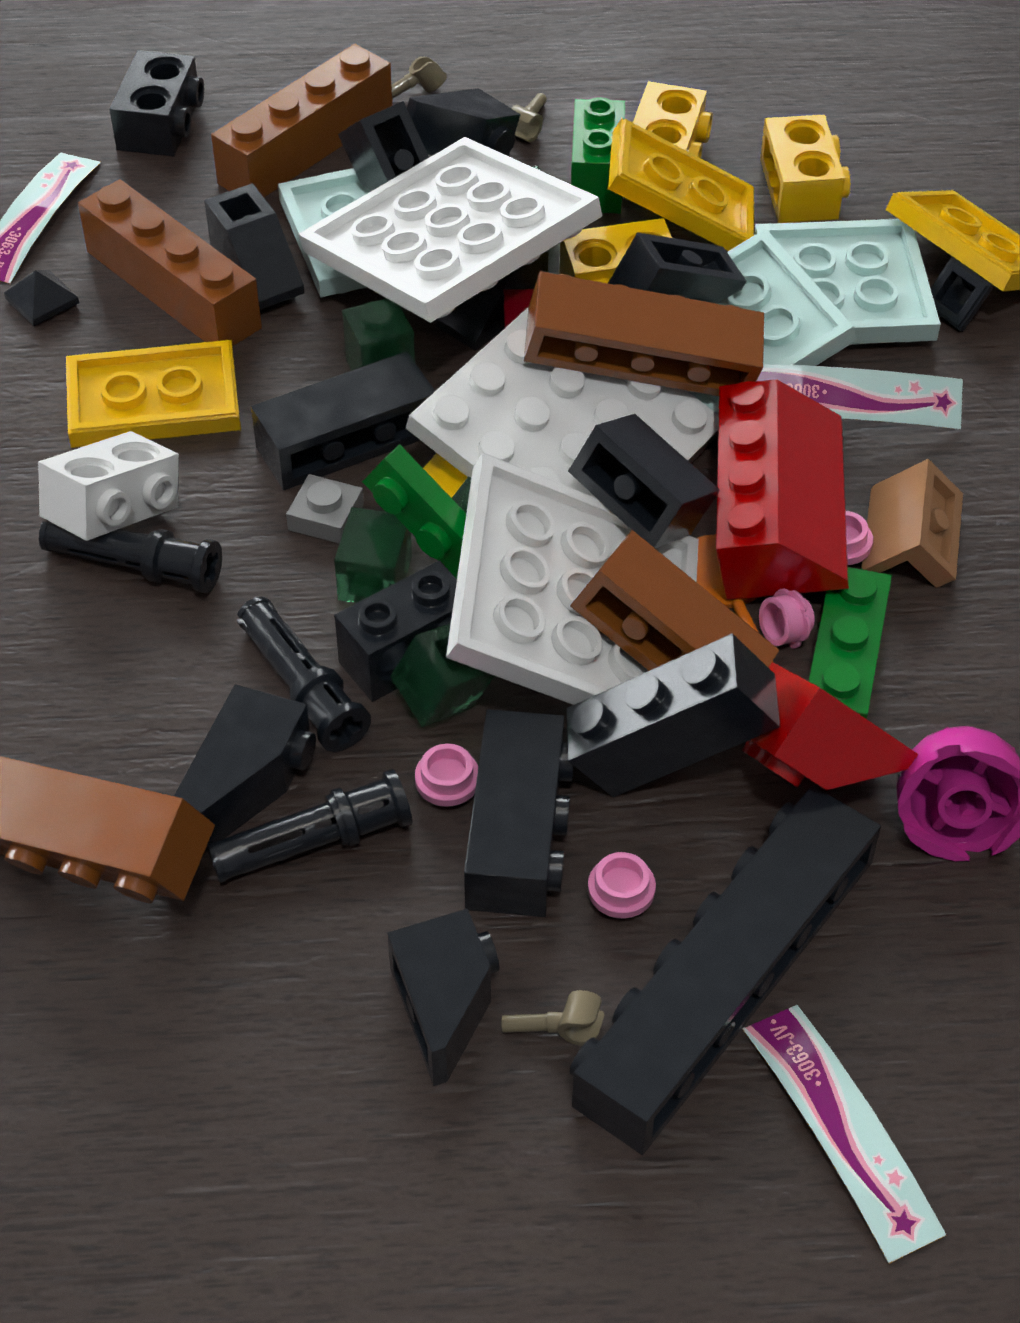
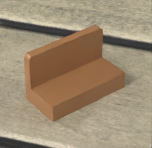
M929 459L889 477L871 488L867 524L873 535V546L868 557L862 561V569L881 573L908 561L937 588L956 580L963 493Z

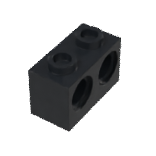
M137 50L109 109L116 150L175 156L182 137L189 136L192 114L195 108L201 107L204 100V80L202 77H197L195 56Z
M440 560L334 615L339 663L371 702L451 660L446 658L457 579Z

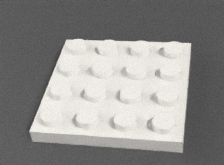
M464 137L298 235L303 251L306 254L431 323L438 318L449 315L455 307L479 292L491 289L500 279L521 266L536 261L542 253L563 240L578 235L584 227L602 217L599 197Z
M527 308L409 415L406 425L408 431L470 480L474 465L481 455L486 453L595 497L568 472L595 425L636 414L686 460L692 463L718 437L719 415L686 390L524 362L528 318Z
M483 453L472 471L446 658L573 705L648 672L644 666L570 607L572 602L630 533L631 529L597 498ZM686 536L656 548L697 582L699 539Z

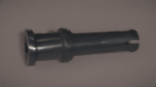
M46 520L47 522L42 521L40 526L39 545L44 551L65 553L111 565L133 568L134 570L141 571L147 580L155 583H162L166 579L192 584L195 591L207 594L216 585L222 567V547L216 540L206 539L202 543H196L175 538L173 532L164 529L154 530L148 535L120 528L86 541L54 523H48L50 522Z
M261 596L248 600L238 611L237 615L240 619H237V623L245 630L267 661L290 688V700L307 704L308 718L318 729L317 740L327 751L331 752L344 751L354 746L367 733L371 724V714L361 703L351 701L343 691V679L334 669L320 666L305 645L281 618L268 598Z
M390 769L383 772L381 780L344 792L340 787L332 789L330 794L325 795V803L269 821L263 825L216 842H208L207 849L219 883H223L234 876L284 861L295 855L338 840L342 846L346 844L353 846L359 844L360 836L398 823L402 828L407 827L413 823L412 814L401 781L395 770ZM378 801H383L384 806L364 814L358 813V809ZM327 819L331 820L332 825L322 829L315 828L316 823ZM296 830L302 831V835L254 853L248 852V848Z

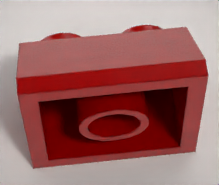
M773 662L768 668L775 673L780 727L747 741L742 748V751L794 786L798 787L804 777H807L825 790L908 770L918 755L912 749L820 687Z

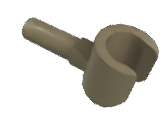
M419 57L411 64L409 68L410 73L392 84V99L404 91L413 88L418 83L426 92H433L446 81V73L431 58Z
M538 93L525 108L517 104L512 107L513 110L521 114L515 136L529 143L538 137L542 129L543 118L538 112L547 101L543 93Z
M572 991L568 995L563 1013L547 1012L545 1014L502 1015V1032L548 1031V1033H559L566 1041L583 1046L590 1038H597L605 1016L604 1012L599 1010L602 1000L600 996L589 991Z

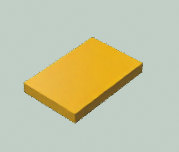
M621 118L612 133L609 190L718 246L724 247L728 251L754 236L753 185L635 123Z
M954 190L893 193L885 209L1001 291L1020 290V235Z
M232 340L66 356L67 419L71 448L84 447L129 431L151 440L241 430Z

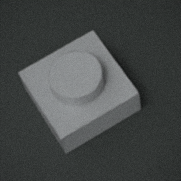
M309 474L286 513L288 530L343 544L364 505L363 488Z

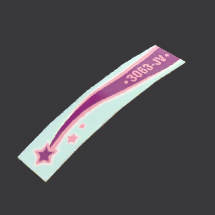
M60 153L33 178L14 200L0 220L1 282L11 284L30 248L55 211L75 187L101 162Z
M763 364V369L757 381L778 379L841 415L842 419L961 429L963 379L881 370L787 364Z
M795 1005L743 1028V1031L773 1070L816 1135L856 1202L888 1263L946 1236L944 1229L912 1172L871 1106L799 1006Z

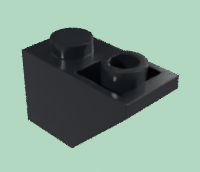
M253 183L204 200L210 245L256 278L260 310L305 293L304 284L276 212Z

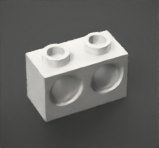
M132 431L38 462L40 517L86 541L178 507V453Z

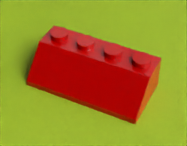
M778 379L757 382L745 381L739 384L719 386L717 487L720 491L717 494L716 551L726 599L774 596L776 591L784 588L789 591L795 590L799 593L849 589L843 424L841 415Z

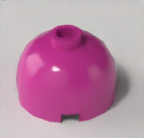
M972 726L946 727L927 735L912 749L918 755L908 770L899 772L896 784L898 815L903 821L904 831L912 843L932 856L956 862L970 861V856L965 851L982 852L991 848L993 856L1007 850L1020 838V757L1013 746L990 731Z

